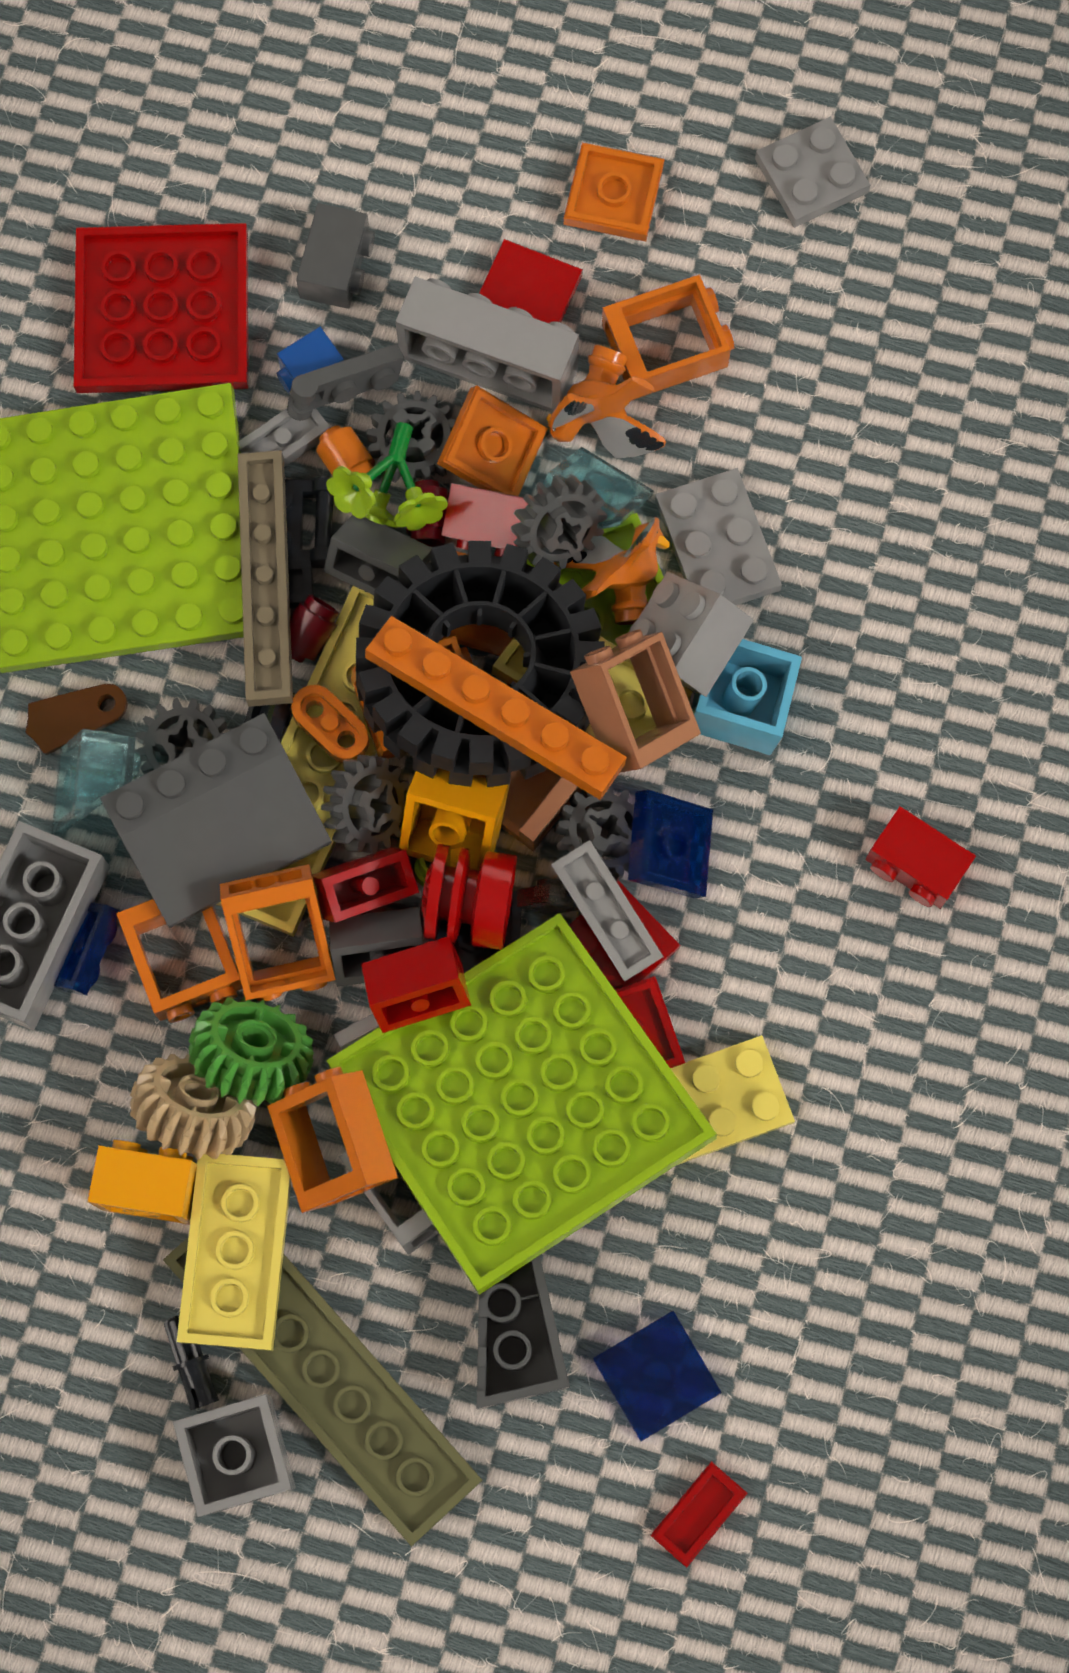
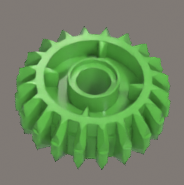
M245 996L240 1002L227 997L223 1004L213 1002L207 1011H202L200 1017L197 1018L188 1041L190 1043L188 1048L189 1063L195 1067V1076L205 1078L206 1088L217 1087L220 1089L221 1098L232 1095L237 1097L239 1104L244 1099L251 1100L258 1107L264 1100L272 1104L284 1098L283 1092L286 1088L306 1082L314 1061L313 1039L306 1035L307 1026L296 1024V1014H284L281 1012V1005L270 1007L265 1005L263 999L256 1003L250 1000L246 1001Z

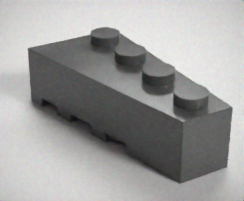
M539 1255L479 1295L477 1410L570 1388Z

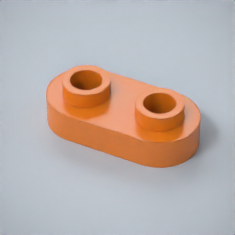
M308 685L295 694L291 709L296 724L331 758L343 763L345 759L357 760L358 755H365L369 747V736L365 724L331 691L320 685ZM318 705L323 708V713L319 717H310L307 714L308 709L311 706ZM346 735L352 736L355 739L354 744L348 748L341 747L338 744L340 738Z

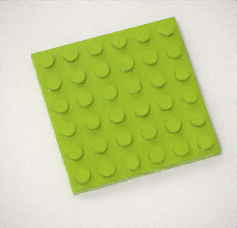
M231 383L0 418L1 673L244 637L238 454H241L235 394Z
M560 913L464 973L471 1006L382 1033L380 1027L326 1060L330 1069L341 1067L343 1074L363 1071L396 1170L478 1295L717 1139V1133Z

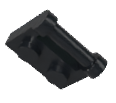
M317 477L313 480L285 479L288 561L311 560L312 568H325L333 524L334 496L329 493L326 482L330 477ZM304 498H316L314 548L310 550H302Z

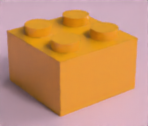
M439 768L433 779L416 771L406 796L399 848L406 849L408 856L418 859L424 858L425 861L432 862L438 844L450 845V866L453 867L457 866L461 847L469 848L470 869L479 870L486 851L494 852L497 846L509 785L487 787L485 775H473L472 785L467 787L448 784L449 771Z
M113 1140L112 1147L98 1145L87 1202L106 1212L190 1225L197 1164L193 1162L194 1157L187 1156L185 1152L180 1156L178 1149L173 1148L162 1150V1147H160L159 1153L156 1155L149 1154L148 1150L141 1148V1144L129 1141Z

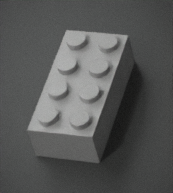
M415 276L395 321L398 346L405 360L553 412L559 402L567 395L578 371L579 334L574 333L567 325L560 322L546 323L534 319L527 311L517 307H510L509 309L492 304L488 298L478 293H469L467 295L452 290L448 284L438 279L429 278L424 280Z
M21 821L18 822L0 859V1017L34 1031L109 872L110 866L101 854Z

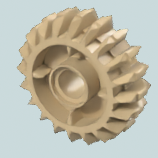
M170 1054L167 1059L155 1058L152 1064L145 1065L142 1072L139 1073L130 1094L132 1097L130 1101V1116L136 1120L137 1129L147 1131V1140H158L162 1143V1150L167 1148L178 1149L180 1156L184 1152L190 1153L198 1160L203 1154H207L213 1159H217L221 1153L232 1155L234 1149L242 1147L244 1141L248 1139L256 1119L255 1112L257 1108L251 1100L244 1099L239 1104L237 1097L232 1095L221 1098V1091L217 1087L206 1088L205 1078L195 1076V1067L189 1063V1054L184 1059L179 1058L175 1054Z

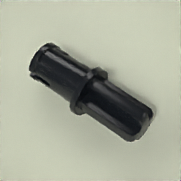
M178 1315L165 1321L164 1327L177 1364L172 1366L173 1371L178 1370L189 1403V1409L192 1411L217 1402L219 1398L205 1361L209 1359V1355H203L199 1344L177 1342L180 1316Z

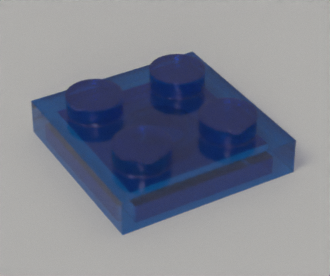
M648 789L636 791L628 881L690 898L706 897L713 809Z
M674 1311L669 1312L592 1359L640 1442L722 1393Z

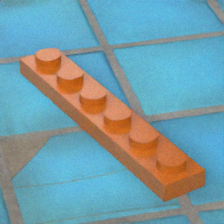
M390 616L365 649V658L599 800L602 799L625 766L627 757L393 616Z

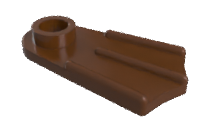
M101 684L31 702L28 704V720L25 732L36 742L45 755H49L119 721L126 713L128 706L127 697L118 686L114 684ZM105 700H115L113 709L110 711L101 710L102 703Z

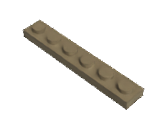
M281 450L238 454L246 702L249 707L293 703L284 456Z

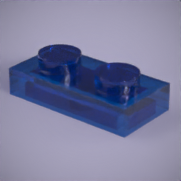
M91 902L84 922L56 979L55 988L64 992L87 996L90 988L98 980L100 963L105 950L117 933L116 923L118 917L116 913L121 912L107 904Z

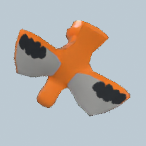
M595 345L592 354L588 355L590 366L585 380L572 385L553 413L547 415L546 420L549 423L550 433L558 442H571L584 424L590 423L603 446L615 458L636 457L654 452L665 446V438L628 416L625 411V407L632 400L653 392V385L638 377H631L616 385L618 377L625 372L624 366L627 356L613 349Z
M654 517L650 523L641 524L635 528L632 544L628 550H622L603 536H593L591 539L595 546L593 551L586 548L580 551L582 560L579 562L574 560L573 557L567 559L565 568L587 569L596 572L593 580L582 588L586 594V599L598 595L606 588L614 589L616 600L612 607V612L615 615V624L633 625L648 604L645 594L646 585L653 581L658 572L656 547L667 549L670 546L669 541L663 536L659 528V518Z

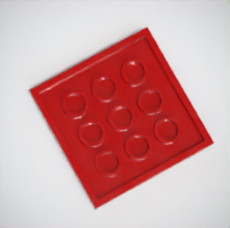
M246 223L76 228L74 389L76 393L180 391L231 383L234 389H249L248 228Z

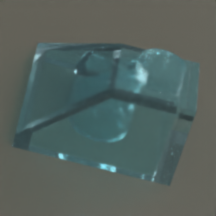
M580 447L548 472L543 483L546 487H550L553 476L556 475L566 482L570 474L575 475L580 482L584 479L588 481L605 501L601 508L607 514V519L598 523L602 529L622 524L645 504L654 493V490L583 447Z
M82 729L60 749L52 835L61 836L103 804L100 797L126 785L137 777L140 767V753L135 752L136 737Z

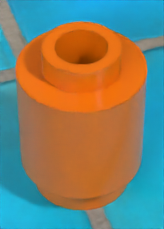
M336 425L327 429L319 437L320 443L316 448V453L332 476L333 471L339 466H344L351 472L367 473L373 468L375 460L352 427L341 428V426Z

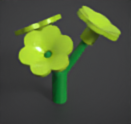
M404 422L396 423L388 456L367 473L351 472L344 466H339L333 471V476L327 480L326 486L329 493L334 496L335 506L341 512H351L356 518L362 519L366 517L375 523L386 524L395 528L407 527L410 531L419 530L426 524L435 523L443 517L442 511L448 506L446 498L435 496L433 493L423 494L421 488L415 486L406 464L405 457L413 430L410 424ZM396 469H399L407 489L405 492L407 501L398 507L399 513L394 516L389 513L386 507L391 497V494L388 493ZM386 470L380 488L375 489L373 493L370 490L372 481Z

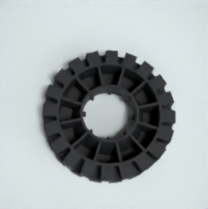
M468 541L467 555L458 556L453 543L431 548L430 563L425 564L418 555H415L399 565L397 581L389 576L385 577L374 590L373 606L366 604L359 622V638H356V687L359 701H364V716L373 733L383 731V746L397 759L400 760L408 753L413 756V770L432 779L439 768L449 771L448 784L471 787L473 775H485L487 787L509 785L511 772L520 770L525 780L546 770V767L366 659L365 649L390 616L395 617L436 643L444 636L448 637L452 630L465 625L484 624L504 630L510 638L514 637L522 646L525 652L523 667L528 668L523 677L517 683L513 681L510 687L586 732L590 722L570 671L587 663L584 656L591 651L605 647V641H599L602 627L595 609L584 610L586 594L573 579L563 585L559 583L560 567L544 557L540 559L535 567L527 564L528 550L514 545L506 544L503 556L499 557L491 555V541Z

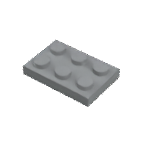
M738 468L655 494L657 508L684 579L721 594L734 605L781 591L782 584Z

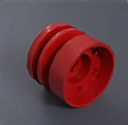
M438 844L435 857L427 869L423 889L421 912L424 918V938L437 940L441 921L444 920L448 921L447 936H450L452 943H455L463 923L471 925V942L473 946L503 950L512 902L517 856L486 851L480 869L472 870L470 869L469 848L461 847L457 866L453 867L450 866L451 846Z

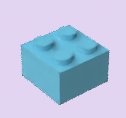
M742 639L707 697L695 692L691 709L700 729V735L771 755L783 737L802 657Z

